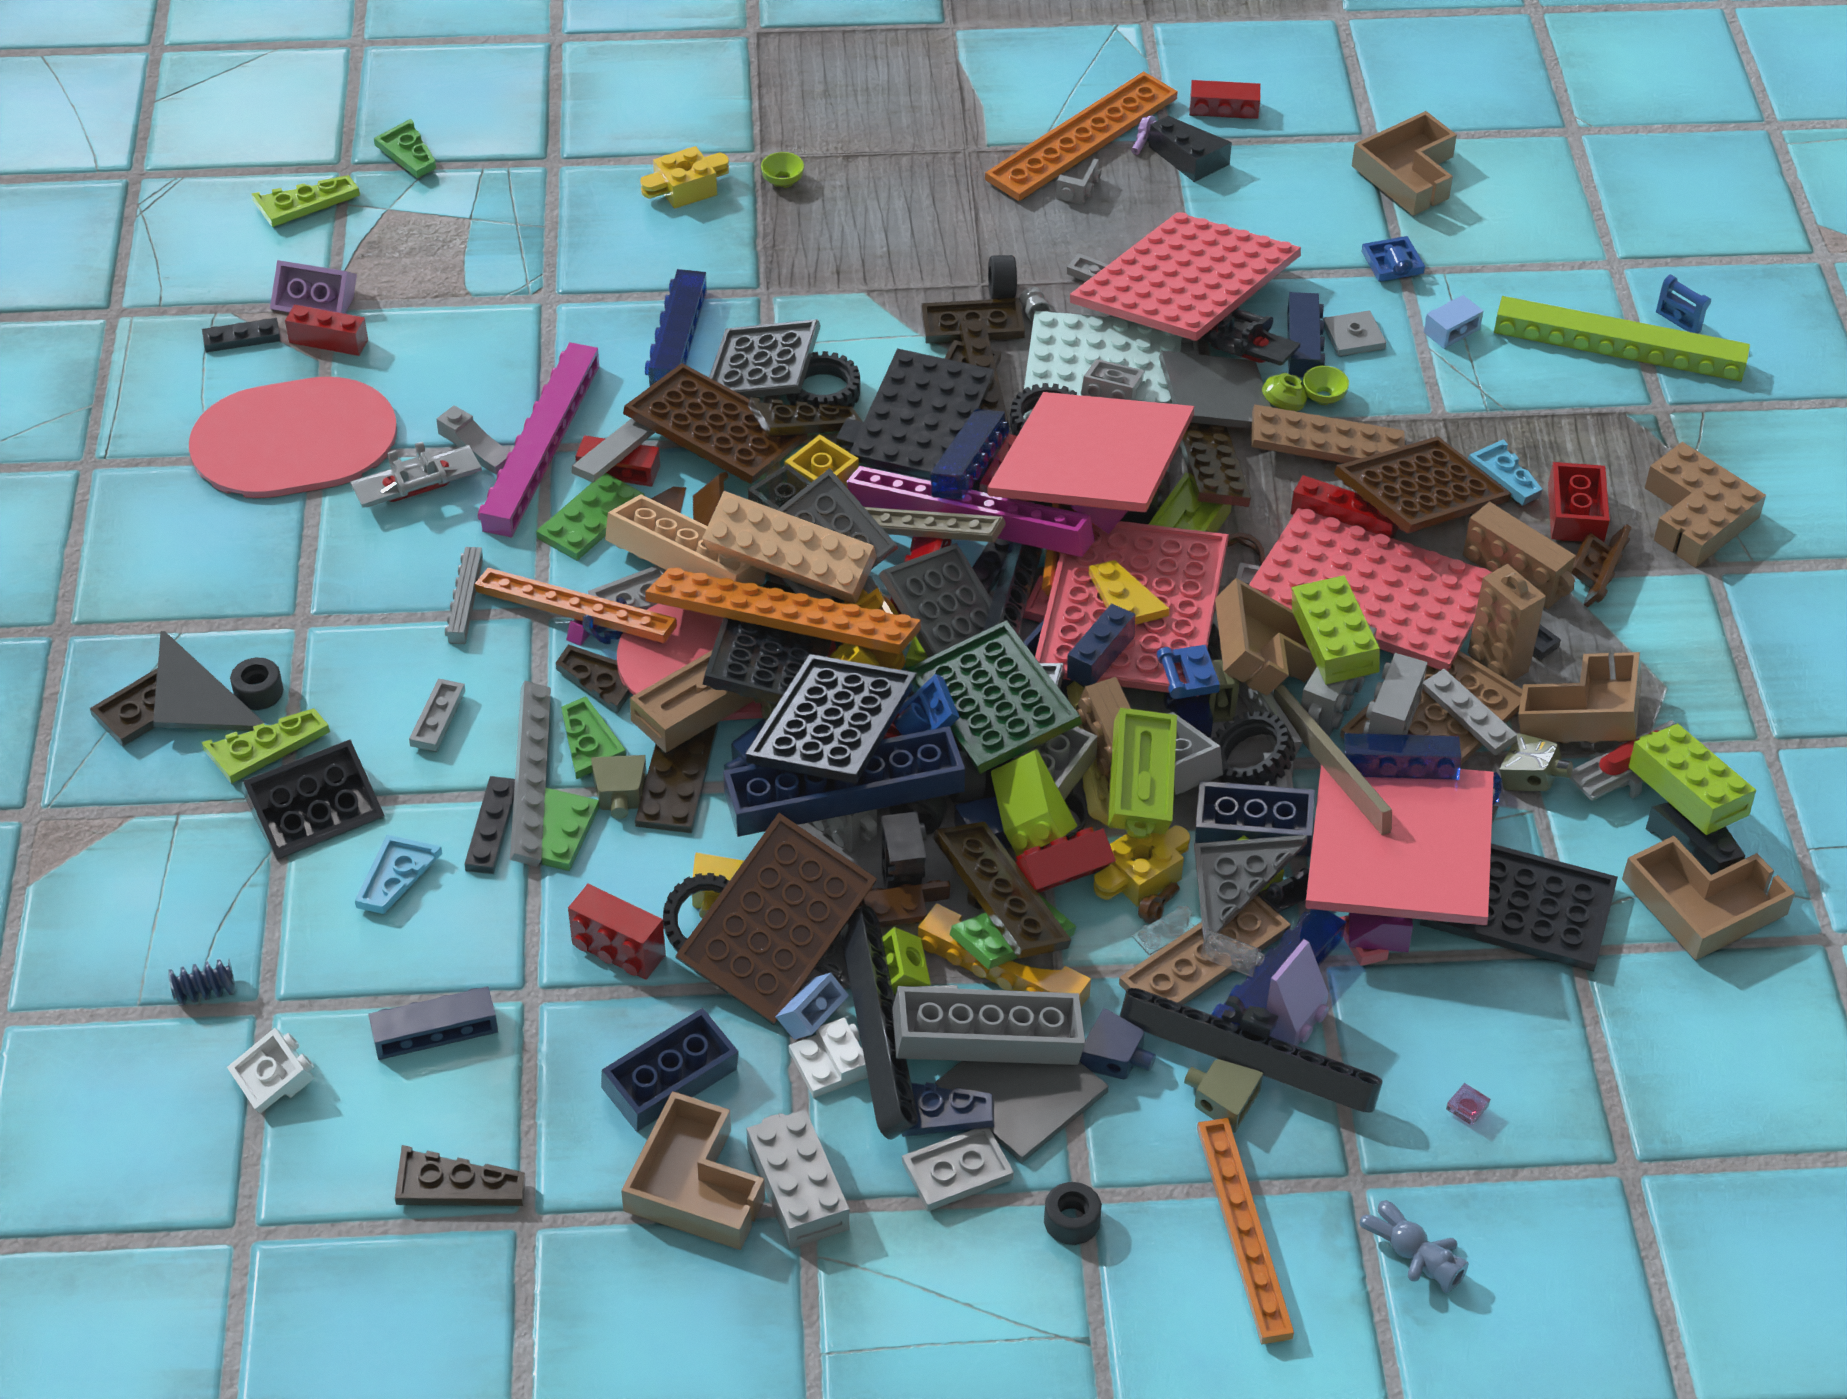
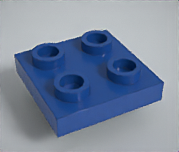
M1408 236L1362 244L1361 252L1378 282L1424 274L1425 265Z
M937 674L933 675L903 704L899 711L900 715L894 720V724L902 735L948 727L954 724L960 717L944 678Z

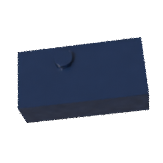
M1200 781L1195 844L1235 841L1243 835L1248 839L1307 835V845L1297 855L1310 856L1315 790Z
M701 1008L603 1068L601 1071V1088L634 1130L638 1132L659 1118L672 1091L694 1097L737 1070L739 1051L708 1013Z

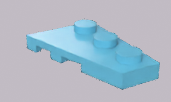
M1504 439L1469 455L1468 460L1512 493L1511 497L1516 502L1525 505L1540 498L1543 489L1528 470L1520 467L1518 464L1519 458L1515 453L1510 454L1507 450L1508 444Z
M386 835L355 899L356 908L384 914L442 855L441 846Z

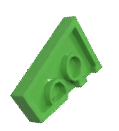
M412 119L374 138V144L377 148L416 178L436 169L435 159L427 145L423 143L421 135L415 129Z
M586 696L561 707L576 779L592 773L591 757L626 756L625 748Z
M545 787L542 865L570 871L600 808L599 800Z

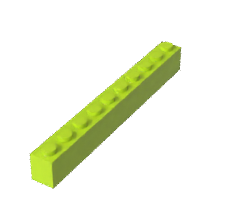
M1507 296L1501 297L1494 333L1740 382L1743 379L1750 348L1748 343Z

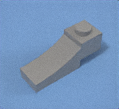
M453 405L436 419L438 434L455 443L458 448L469 445L482 467L494 474H497L500 469L504 468L507 454L511 451L492 439L473 420L472 415Z

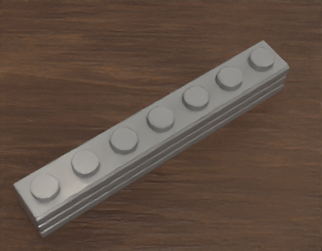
M465 547L464 553H461L460 561L462 564L458 566L459 577H456L455 580L457 588L453 590L454 602L451 601L450 603L451 614H448L447 618L449 625L445 627V636H448V642L451 644H466L476 596L474 584L480 577L483 562L482 547Z

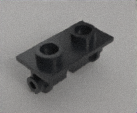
M1303 868L1292 877L1279 883L1274 882L1270 884L1269 888L1259 892L1257 895L1279 913L1306 899L1309 869Z

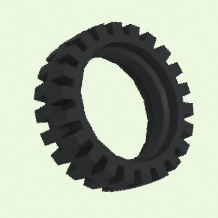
M823 351L822 355H819L818 352H813L805 379L815 375H832L841 378L847 383V386L839 392L829 395H816L806 392L804 389H801L800 393L786 394L787 400L792 406H796L797 402H807V404L815 408H819L820 404L854 407L860 396V372L857 365L854 366V362L851 359L847 361V357L844 355L839 358L838 353L835 352L831 356L828 355V351Z
M1043 383L1042 388L1035 384L1032 385V390L1029 387L1023 389V393L1019 392L1011 405L1010 428L1012 429V434L1018 436L1026 422L1023 416L1028 411L1034 409L1043 392L1077 395V392L1074 390L1069 392V387L1066 386L1059 389V384L1053 383L1052 387H1049L1048 383Z
M1254 711L1253 716L1250 712H1245L1242 719L1237 715L1233 717L1234 723L1231 724L1227 721L1223 724L1225 730L1219 728L1216 731L1217 737H1213L1212 740L1221 746L1223 775L1219 776L1222 783L1266 786V783L1270 782L1273 785L1277 782L1275 777L1278 776L1282 779L1286 775L1284 769L1289 770L1292 766L1290 761L1295 759L1294 752H1296V748L1288 728L1275 714L1272 716L1270 712L1265 711L1262 714L1261 711ZM1260 734L1272 735L1277 738L1274 751L1259 764L1247 768H1233L1227 764L1231 751L1245 739Z
M702 873L695 874V877L690 878L689 876L681 884L678 883L674 890L669 893L663 908V926L670 944L677 952L687 940L678 926V913L681 905L689 896L700 891L721 893L729 882L725 876H715L714 873H707V875H702Z

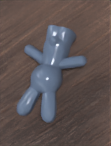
M1387 1200L1381 1201L1377 1209L1380 1216L1387 1222L1374 1215L1366 1214L1361 1217L1359 1224L1362 1228L1390 1241L1392 1248L1399 1256L1412 1259L1408 1271L1409 1280L1418 1281L1423 1270L1429 1278L1436 1280L1441 1285L1444 1293H1449L1463 1280L1469 1263L1467 1260L1452 1253V1250H1455L1458 1244L1454 1238L1429 1242L1424 1229L1417 1223L1407 1221L1400 1210Z

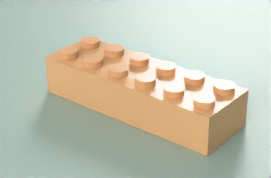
M723 491L702 538L707 550L852 604L857 603L877 558L875 548L871 544Z
M642 494L608 512L605 540L620 549H625L635 554L640 559H645L665 570L668 568H681L683 571L706 573L708 576L716 578H730L735 582L745 584L755 583L760 586L765 583L766 571L707 550L702 538L708 526Z

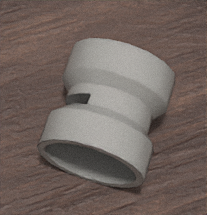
M1038 287L1027 288L1019 297L1020 303L1031 321L1034 320L1035 311L1050 312L1051 310L1044 294Z

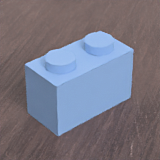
M1462 295L1435 310H1431L1425 319L1424 333L1444 349L1480 330L1484 311Z
M832 973L812 978L775 1017L794 1040L809 1036L826 1021L849 995Z

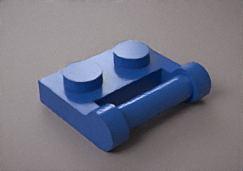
M1670 274L1663 281L1656 313L1687 332L1699 334L1702 330L1706 310L1711 304V298L1706 295H1699L1678 282V279ZM1672 291L1677 292L1686 299L1695 303L1696 307L1688 303L1687 301L1683 300L1682 298L1678 297L1677 295L1672 293Z
M1206 645L1173 650L1170 647H1163L1157 651L1158 661L1160 664H1163L1170 684L1168 690L1172 698L1180 699L1219 692L1220 684ZM1180 662L1187 681L1186 684L1180 681L1174 663Z

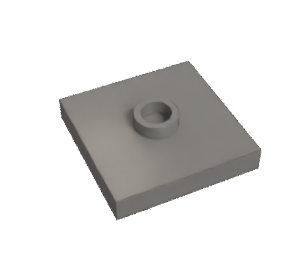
M1370 310L1323 318L1324 329L1338 357L1386 348V341Z

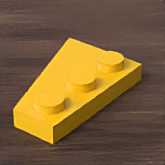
M1115 560L1089 566V575L1106 608L1112 603L1135 613V625L1169 616V608Z

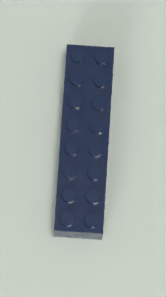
M950 726L883 739L857 784L770 767H761L759 765H749L723 771L724 793L737 837L765 832L778 813L795 824L800 825L965 792V767Z

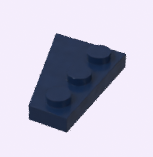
M911 1082L918 1123L902 1133L903 1137L994 1127V1099L992 1094L962 1088H955L954 1090L939 1088L937 1084L928 1082L925 1085Z

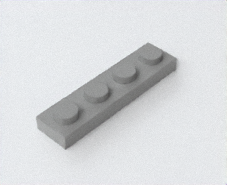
M1442 669L1424 681L1423 690L1495 756L1517 742V734L1447 670Z

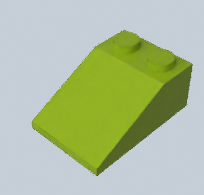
M1037 749L991 771L1004 833L1017 856L1030 848L1049 844L1051 841L1065 836L1077 827L1069 808Z

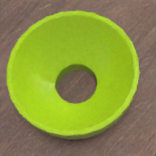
M789 152L770 154L761 163L762 176L776 187H790L803 176V160Z
M1317 366L1304 374L1303 387L1310 399L1320 405H1328L1345 397L1349 388V380L1345 373L1337 368ZM1325 391L1330 393L1331 396H1323L1317 393Z
M1282 373L1271 376L1262 387L1264 397L1272 405L1280 409L1300 411L1306 404V391L1302 381L1295 375Z

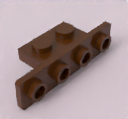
M1628 524L1612 536L1609 545L1605 544L1591 532L1583 539L1574 561L1572 575L1590 587L1583 603L1587 608L1595 601L1597 603L1601 602L1608 592L1606 586L1615 576L1613 570L1623 557L1621 551L1630 541L1628 535L1632 527Z
M931 880L926 884L920 885L903 884L891 889L874 888L869 891L859 907L863 904L870 906L878 916L880 927L922 922L927 916L926 902L949 899L950 881Z

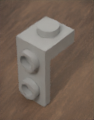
M1094 159L1083 180L1060 175L1057 179L1056 199L1084 205L1087 197L1092 196L1094 184L1100 180L1101 169L1098 168L1099 160Z

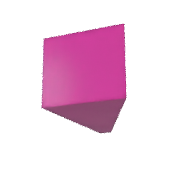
M574 619L569 623L566 640L581 646L598 625Z

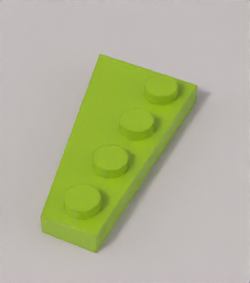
M346 175L319 180L318 185L311 186L303 183L296 185V189L282 191V188L271 189V194L260 195V192L251 193L255 205L269 224L274 227L318 210L326 209L340 202L348 201L360 196L359 187L352 178Z
M313 708L280 718L279 723L273 725H265L263 723L253 726L254 730L238 735L237 732L225 735L226 739L214 743L210 739L201 743L206 754L232 784L330 732L327 722Z

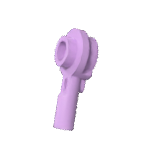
M1154 116L1144 117L1140 121L1137 140L1131 149L1133 154L1138 155L1147 139H1149L1150 124L1157 121Z

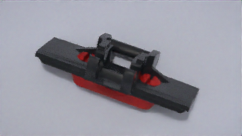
M1239 307L1199 338L1209 342L1213 348L1258 363L1267 361L1279 366L1283 365L1300 348V343L1268 332L1273 325V317L1256 315L1241 310ZM1236 318L1250 324L1242 331L1234 327V320Z

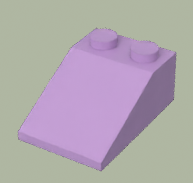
M1305 939L1272 976L1266 1008L1270 1013L1279 1016L1276 1027L1270 1036L1295 1046L1301 1041L1306 1042L1315 1023H1321L1329 1011V1007L1326 1006L1329 993L1310 943Z

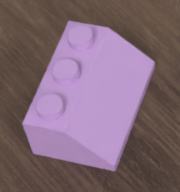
M277 260L270 309L290 312L295 304L345 314L354 298L357 274Z

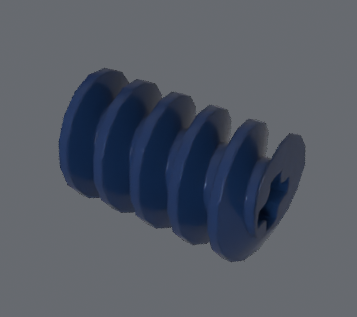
M217 959L215 969H212L209 962L206 961L203 971H200L197 965L193 964L191 974H188L184 966H182L179 976H176L172 969H168L174 1001L177 998L180 1005H186L187 996L190 997L193 1003L198 1002L199 993L202 994L205 1000H210L212 990L217 998L222 997L223 988L226 989L229 995H234L235 980L230 959L227 966H224L222 961Z

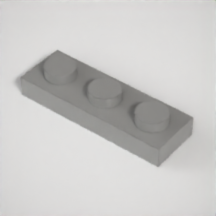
M438 678L409 738L411 747L437 752L466 691L465 684Z

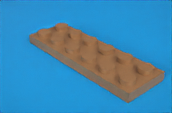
M1255 404L1252 410V447L1347 463L1405 446L1404 430Z
M1256 895L1208 944L1203 942L1202 922H1200L1120 976L1119 985L1125 991L1129 988H1138L1185 1005L1289 933L1291 924Z

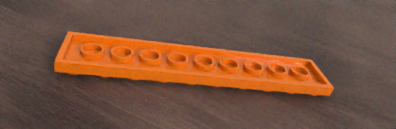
M1143 71L985 172V180L1017 201H1020L1138 125L1142 118L1155 114L1175 101L1178 91Z
M668 568L645 591V598L648 602L895 654H901L921 630V620L911 618L909 615H896L886 613L881 609L871 610L859 607L856 604L837 603L831 599L813 598L803 593L784 592L779 588L769 589L760 587L755 583L735 582L730 578L711 577L706 573H692L683 571L681 568Z

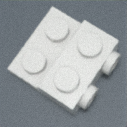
M845 1018L822 1025L817 1029V1035L789 1045V1053L813 1098L868 1078L863 1049L858 1043L860 1040L858 1029L854 1023L848 1025Z
M276 1028L271 1030L227 1067L254 1109L260 1114L284 1094L292 1098L314 1079L310 1072L314 1065L306 1055L302 1053L299 1056L296 1051L300 1047L299 1043L290 1033L284 1035Z

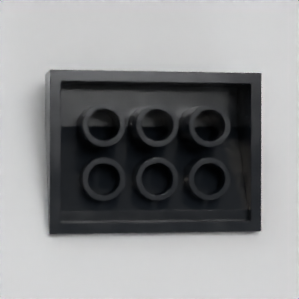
M351 739L244 780L241 790L251 813L276 860L385 816Z

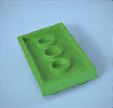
M605 473L536 531L537 539L578 561L606 536L608 512L641 494L645 496V494Z
M1038 893L1068 936H1073L1077 926ZM986 913L951 927L949 935L988 970L1018 958Z

